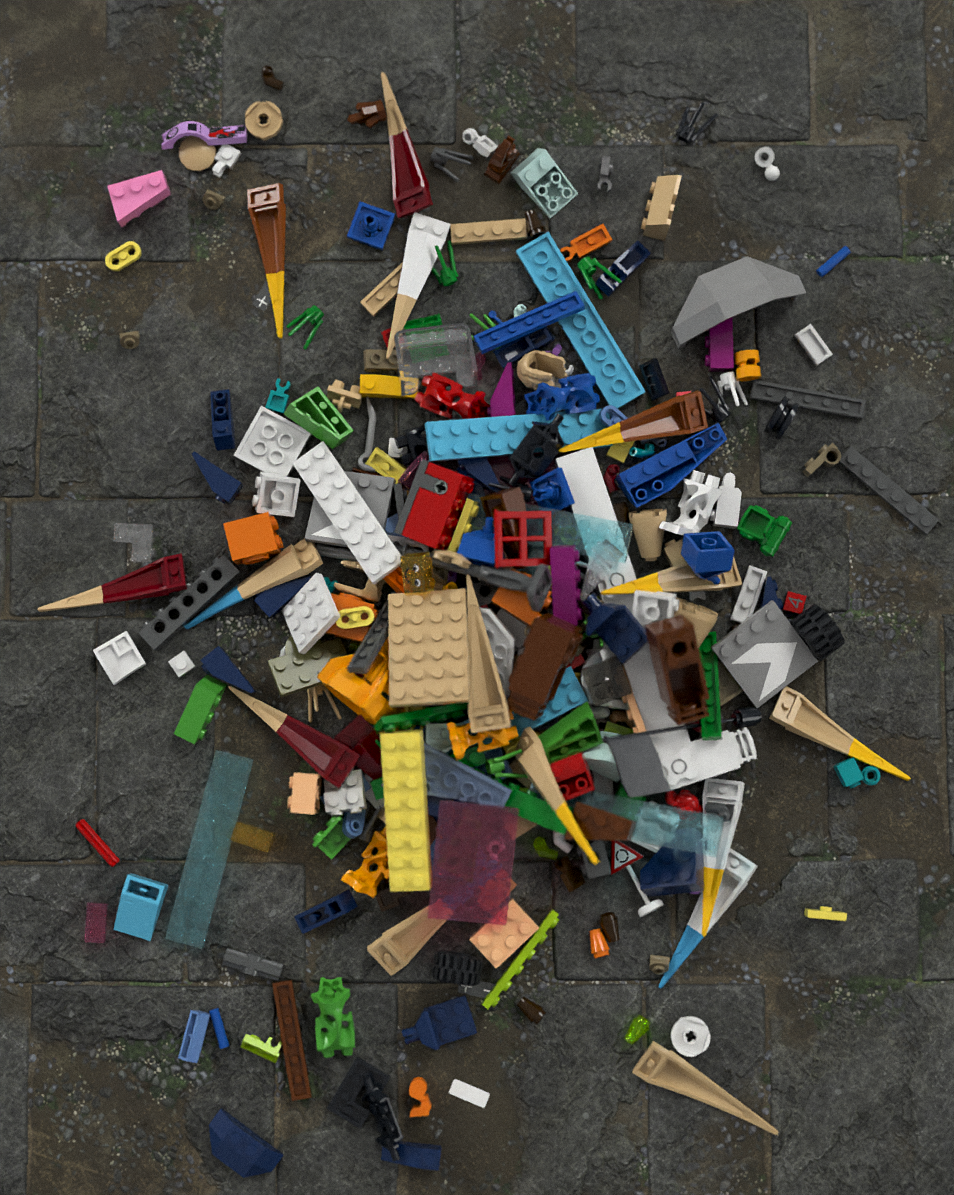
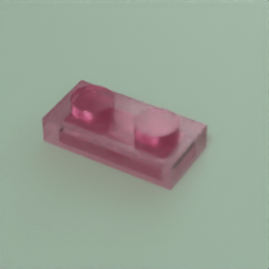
M87 903L84 942L105 943L108 903Z

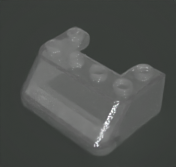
M454 323L405 329L395 334L394 343L401 396L415 394L419 390L418 377L431 376L433 373H456L457 383L462 385L463 388L477 387L478 370L471 330L467 324Z

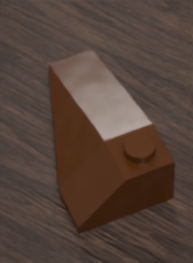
M520 487L509 488L480 497L486 517L493 518V524L494 511L496 509L498 511H526L524 495ZM502 519V536H519L518 519ZM519 541L503 542V550L508 559H519ZM513 566L514 569H524V568H527V567H528V566Z

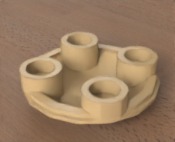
M189 136L181 143L179 157L186 169L202 171L214 165L216 156L214 145L208 146L203 139L196 136Z
M450 550L434 551L433 557L440 559L442 562L453 563L465 569H469L470 564H472L459 553Z

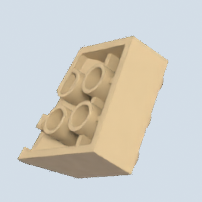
M658 176L656 182H652L650 193L653 194L652 200L647 201L645 211H648V216L643 218L641 229H644L643 236L665 241L671 224L674 204L682 176Z

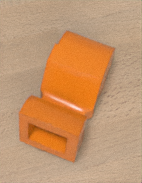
M416 1077L410 1083V1096L420 1100L421 1103L420 1105H413L409 1117L429 1116L432 1104L429 1094H426L427 1082L422 1077Z

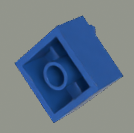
M486 517L485 526H483L482 530L465 533L462 536L457 553L463 555L474 565L495 567L493 518Z
M720 531L685 533L681 555L697 577L703 580L707 579L714 585H717L720 582L717 575L731 570L735 549Z

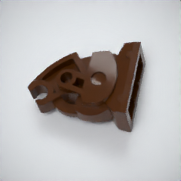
M509 135L507 139H504L498 145L484 172L485 176L497 184L501 183L520 156L514 144L515 139Z

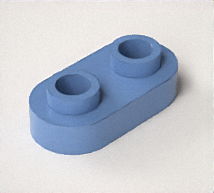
M612 405L602 408L599 413V419L606 427L627 419L621 411ZM606 413L610 414V419L606 418Z
M362 809L361 813L350 814V811L344 812L342 831L346 837L354 839L362 833L365 809Z

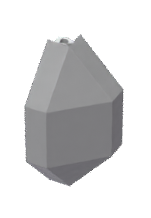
M747 256L698 276L671 333L679 349L684 347L687 341L729 318L773 300L791 297L794 302L800 295L805 294L806 291L798 275Z

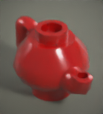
M681 790L678 794L674 791L665 792V802L671 805L680 819L689 820L693 818L694 814L703 813V805H699L698 798L690 793V791Z

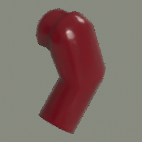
M617 464L609 465L603 476V480L610 493L619 489L614 481L617 473L620 471Z

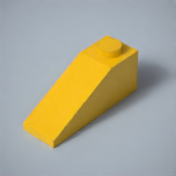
M360 374V394L362 398H415L418 393V379Z

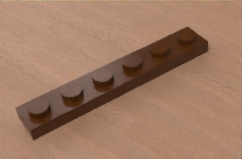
M290 979L274 982L272 986L291 1099L295 1101L311 1098L312 1094L293 981Z

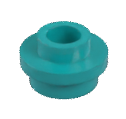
M867 766L861 771L864 777L862 781L865 784L875 785L879 782L881 775L876 767ZM869 772L873 773L872 779H868L867 774Z

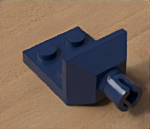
M595 593L589 595L582 602L591 613L587 617L586 634L588 636L598 634L622 664L626 663L648 642L645 629L625 605L603 604L596 597Z
M466 995L424 1008L414 1027L402 1029L406 1045L421 1040L422 1044L434 1050L440 1049V1045L477 1033Z

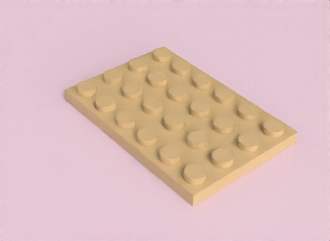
M466 588L388 594L390 707L470 702Z

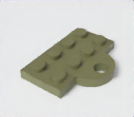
M291 635L285 644V655L268 660L267 664L280 697H284L321 685L323 682L317 676L329 660L346 656L347 653L339 637L324 643L319 639L306 654L299 653Z

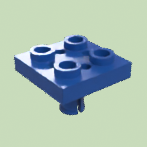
M360 201L347 238L383 251L395 219V213Z
M562 467L556 468L530 482L533 496H535L534 500L537 501L540 511H551V515L575 504Z

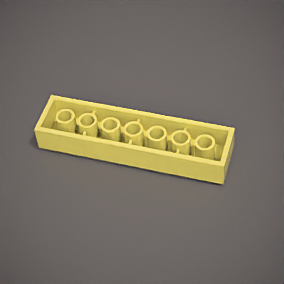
M423 729L394 730L388 733L383 731L380 734L390 892L430 890L433 882Z

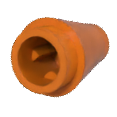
M601 928L589 931L591 954H593L594 959L609 955L608 950L610 948L601 932Z

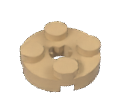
M269 101L255 102L249 106L245 113V124L248 132L255 138L263 141L276 136L283 125L279 108ZM267 116V123L260 124L259 118Z

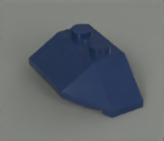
M222 1108L209 1124L212 1155L243 1178L272 1172L284 1155Z

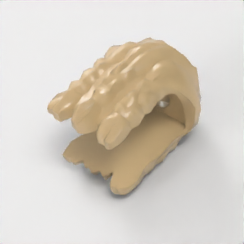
M533 350L526 353L518 361L517 376L526 387L533 388L534 390H537L539 383H547L555 387V383L551 381L553 377L560 379L568 377V374L565 372L566 368H564L566 361L563 357L555 356L549 352Z
M343 560L341 562L343 566L365 573L358 561ZM368 577L363 590L340 583H334V587L343 593L375 603L379 602L383 594L381 590L386 581L381 579L376 584H373Z

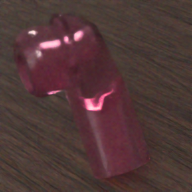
M481 352L476 353L470 363L474 381H480L483 378L481 369L486 362L485 354Z

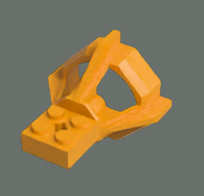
M389 635L367 673H362L364 675L362 678L349 673L347 669L355 654L330 659L317 676L337 699L357 715L361 714L373 726L381 717L405 713L404 707H390L389 701L381 695L383 691L389 695Z

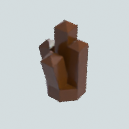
M382 100L357 103L355 108L359 113L349 115L348 122L350 124L366 122V126L372 128L380 121L386 120L387 116Z

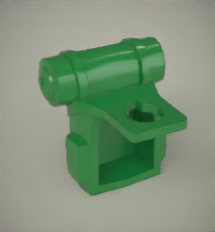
M750 505L743 514L737 531L743 538L749 541L755 540L761 544L760 551L765 556L773 557L778 551L786 533L789 532L792 522L788 517L781 515L775 518L769 515V511L757 505Z

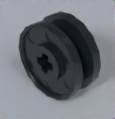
M785 396L776 407L764 432L769 434L774 427L777 428L775 438L780 440L789 427L799 408V404L795 402L788 409L786 407L788 398Z

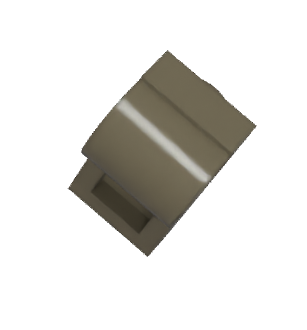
M366 349L363 351L365 372L403 369L402 350H393L388 359L386 358L387 350Z
M831 443L829 446L825 444L818 451L820 455L815 460L811 458L804 464L806 469L803 473L809 477L821 464L825 467L835 466L841 459L838 447L834 443ZM827 453H832L835 456L834 462L828 461Z

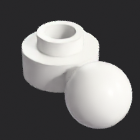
M762 147L755 154V162L759 166L766 168V179L774 181L780 175L779 169L772 165L775 157L774 152L769 147ZM762 154H768V159H763Z

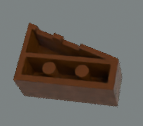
M576 802L572 814L586 840L631 841L637 823L636 821L581 802ZM567 829L564 840H575Z

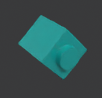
M850 757L833 766L843 787L849 786L850 789L861 784L860 780L864 779L854 757Z

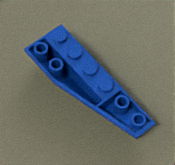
M719 423L621 472L615 479L623 494L638 508L673 489L727 440V437Z

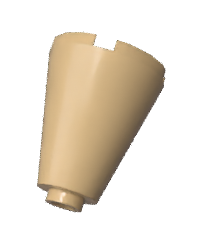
M644 509L640 513H637V511L628 513L641 558H645L646 561H656L657 557L661 556L664 529H660L659 526L662 521L666 522L667 509Z

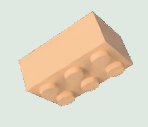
M297 772L294 773V776H290L289 788H292V796L288 797L287 807L291 808L290 813H319L322 776L320 774Z
M511 898L470 937V941L497 969L539 929V926Z

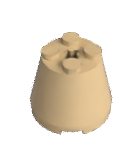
M676 597L679 600L678 611H674V617L683 615L694 624L698 647H700L715 625L718 613L702 605H696Z

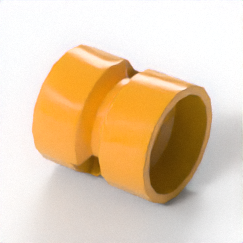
M743 350L734 353L735 365L738 366L736 369L737 381H752L753 379L761 378V369L757 365L760 362L758 350Z

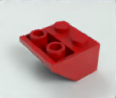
M584 752L549 764L564 801L595 790Z

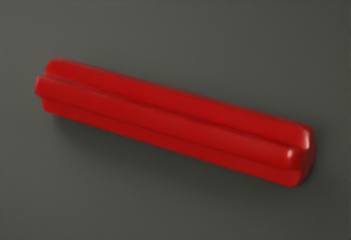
M84 819L76 823L75 827L103 859L111 867H114L120 860Z

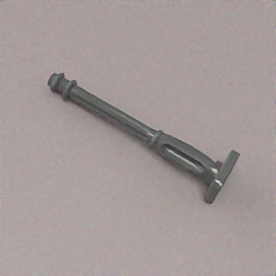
M398 541L393 543L405 561L411 560L465 575L469 574L472 577L478 578L479 581H484L497 587L526 592L530 607L536 612L541 611L552 584L549 567L545 564H539L534 576L531 577L511 570L496 569V567L470 564L469 569H465L453 563L442 562L440 559L434 558V554L413 549L409 544L402 546Z

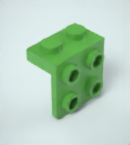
M333 816L326 824L328 828L325 831H319L313 838L315 842L312 846L320 848L331 860L351 839L346 837L342 831L343 816Z

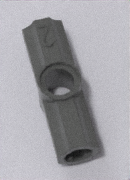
M227 948L222 965L240 969L243 973L252 976L260 975L279 981L284 964L265 959L264 956L256 953H245Z

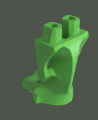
M324 977L320 978L319 991L311 993L313 1002L318 1003L321 1011L320 1017H316L318 1052L322 1051L325 1058L334 1056V1050L338 1049L342 1050V1055L344 1056L352 1055L353 1048H355V1028L352 1012L343 1015L342 1011L346 1000L349 999L350 989L343 987L341 977L332 980L325 979ZM348 1021V1027L344 1026L342 1022ZM325 1027L328 1031L323 1032L322 1028Z

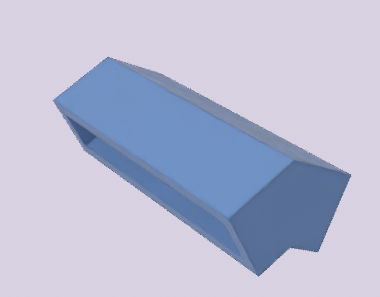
M199 1010L190 1011L178 1056L179 1059L186 1062H198L210 1013Z

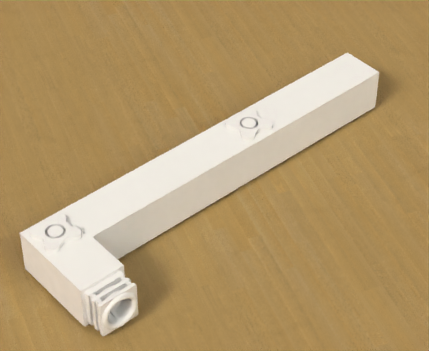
M593 447L556 458L555 468L562 467L575 504L569 506V510L586 562L596 567L595 571L591 569L589 571L592 580L595 582L594 586L597 595L600 597V600L604 601V604L625 605L632 613L634 594H600L603 590L636 580V576ZM647 642L626 663L622 664L620 662V665L624 666L646 731L683 726L685 724L677 725L668 716V705L660 698ZM746 727L734 730L733 732L728 730L722 731V740L702 741V738L690 741L687 729L649 735L658 752L664 777L671 790L741 768L740 764L757 759L753 739Z

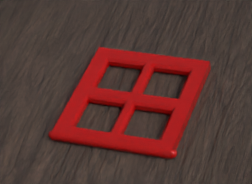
M497 509L494 511L496 569H499V567L538 566L539 564L551 566V511H498ZM502 519H518L519 536H502ZM527 519H543V536H527ZM519 541V559H503V542ZM527 541H543L544 558L527 559Z

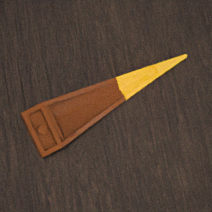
M276 183L247 190L248 210L269 286L277 335L282 339L286 204L284 203L283 185Z
M697 390L682 396H676L562 447L558 451L567 452L622 442L691 434L707 429L708 424L701 391Z

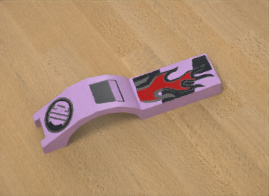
M186 121L179 123L162 134L164 140L162 149H173L174 143L184 136L199 137L208 146L247 143L246 125L207 128L199 122Z

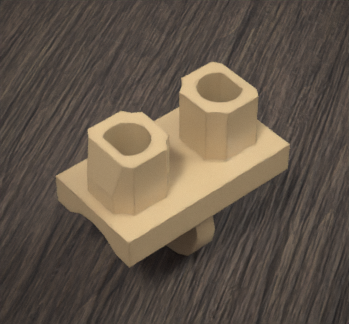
M335 380L332 386H328L327 398L332 401L333 405L338 406V412H342L343 408H360L362 395L360 394L359 386L352 385L350 391L344 390L345 383L339 380Z

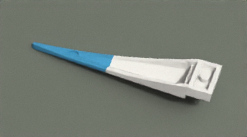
M731 848L707 933L746 887L747 882L758 867ZM703 891L669 963V970L664 973L661 979L660 989L663 988L704 938L702 935Z

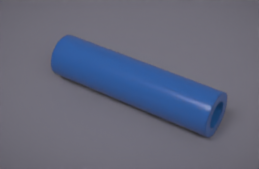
M844 246L816 270L817 274L820 277L826 275L851 253L849 248Z
M219 1008L209 1010L220 1049L228 1047L229 1042Z

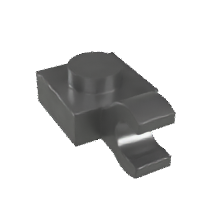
M603 156L600 181L597 186L598 191L601 190V186L604 184L608 186V192L612 189V183L608 179V175H612L613 164L610 163V157Z

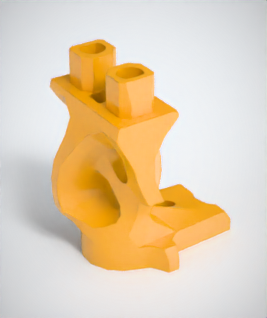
M509 709L510 720H513V713ZM455 722L447 723L454 755L457 760L463 758L465 750L476 743L479 745L477 748L478 752L509 745V740L519 737L516 725L482 731L471 736L468 733V730L471 729L470 722L456 726ZM488 737L492 738V742H491V743H489V744H484V743H483V740H484V739H486V738H488Z
M386 826L382 831L374 832L371 842L361 855L364 858L361 867L355 872L348 870L341 878L343 882L350 885L358 893L367 894L372 898L376 896V888L381 880H383V876L389 879ZM377 847L378 852L376 855H373L372 851ZM376 863L378 865V869L376 871H371V864Z

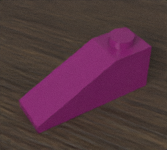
M511 362L507 363L490 400L491 407H487L488 417L516 415L514 369Z

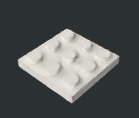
M261 406L234 456L262 472L288 477L294 467L292 463L299 458L311 433Z
M315 573L282 609L299 653L306 654L340 618L322 574Z

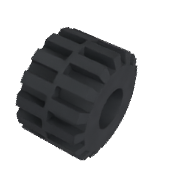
M816 604L811 605L790 621V624L810 649V652L819 661L824 660L845 644L843 635L836 623L826 611Z

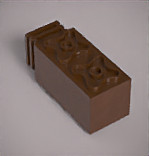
M550 613L541 615L533 620L530 631L523 643V647H525L523 654L518 656L514 670L508 680L510 683L508 689L511 690L507 703L511 711L534 721L543 716L549 700H554L568 664H571L575 658L576 651L583 639V635H581L582 628Z
M678 615L644 625L660 698L668 705V716L677 725L692 723L701 718L708 717L709 713L706 711L708 708L705 703L706 699L710 698L694 624L683 615Z

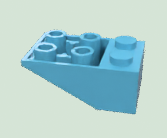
M133 873L128 874L121 893L113 930L151 941L168 884Z

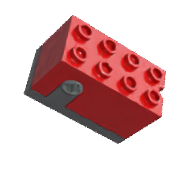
M421 459L394 532L432 548L448 550L467 497L474 489V479Z

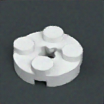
M694 1016L681 1017L671 1029L672 1044L684 1056H697L708 1048L710 1032L701 1019ZM690 1031H693V1035H695L696 1038L691 1039V1041L689 1042L687 1041V1037L685 1036V1034L689 1033Z

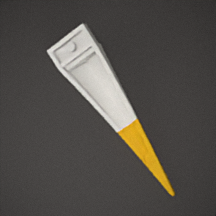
M707 778L704 783L702 795L704 857L703 937L707 934L743 804L742 797L745 784L740 781ZM706 803H724L731 811V819L727 822H722L717 813H706Z

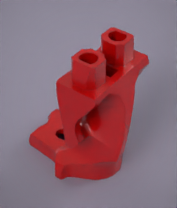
M433 373L432 376L425 375L423 377L422 385L427 387L425 393L418 392L414 399L423 409L449 419L453 417L452 411L458 412L463 419L485 418L488 416L487 407H491L484 401L485 392L465 393L462 391V385L437 373ZM451 386V390L446 391V387ZM458 398H460V400H459L458 402L453 403V401H455V400H457ZM445 405L447 410L441 411L440 407Z

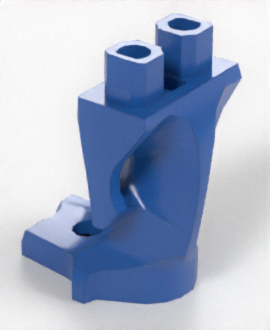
M590 373L559 379L558 383H560L561 388L550 386L547 383H539L536 391L524 394L528 403L526 414H543L546 421L552 420L555 413L560 410H565L566 414L586 412L596 409V404L600 402L599 395L593 392L592 387L596 384V378L594 375H590Z

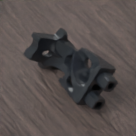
M454 416V417L450 418L449 420H458V419H457V416ZM425 425L403 430V435L394 438L398 449L406 446L408 449V453L399 455L403 466L413 465L417 468L420 465L421 459L429 461V456L425 455V451L428 450L426 433L421 435L425 431Z

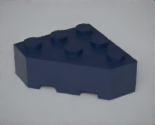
M696 827L676 830L640 870V890L648 897L704 891L703 835Z

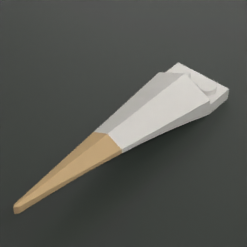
M414 212L407 237L386 354L387 359L390 357L438 257L435 246L438 245L441 251L450 227L449 223Z

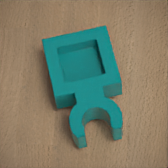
M278 378L276 380L277 390L270 391L265 408L284 414L290 397L285 392L290 389L291 383L287 381L286 386L281 387V379Z

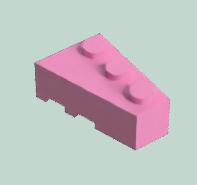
M162 170L107 186L117 222L121 227L127 225L126 223L133 218L140 216L149 207L152 208L171 195Z

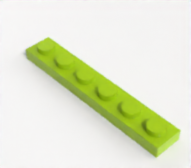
M550 910L539 925V929L530 937L482 1001V1005L485 1008L489 1009L490 1006L493 1008L501 999L499 994L502 990L505 992L512 984L511 978L514 974L516 976L520 974L524 968L523 962L526 959L530 960L536 952L534 948L538 943L541 945L548 936L545 934L549 927L553 929L558 923L559 919L557 917L559 914L555 910Z

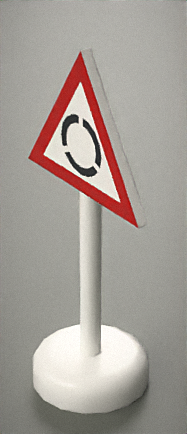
M612 841L611 875L625 867L627 868L646 904L638 910L639 916L643 917L663 906L662 900L656 899L650 902L647 895L640 890V882L630 865L644 856L620 841Z

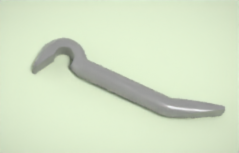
M366 397L369 422L365 451L359 457L358 465L364 471L376 472L374 468L363 463L372 454L376 427V413L369 398Z

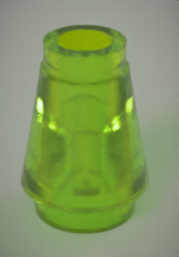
M642 1015L634 1017L624 1039L633 1045L650 1030L651 1023Z

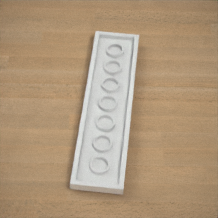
M324 441L292 463L373 584H376L406 562Z

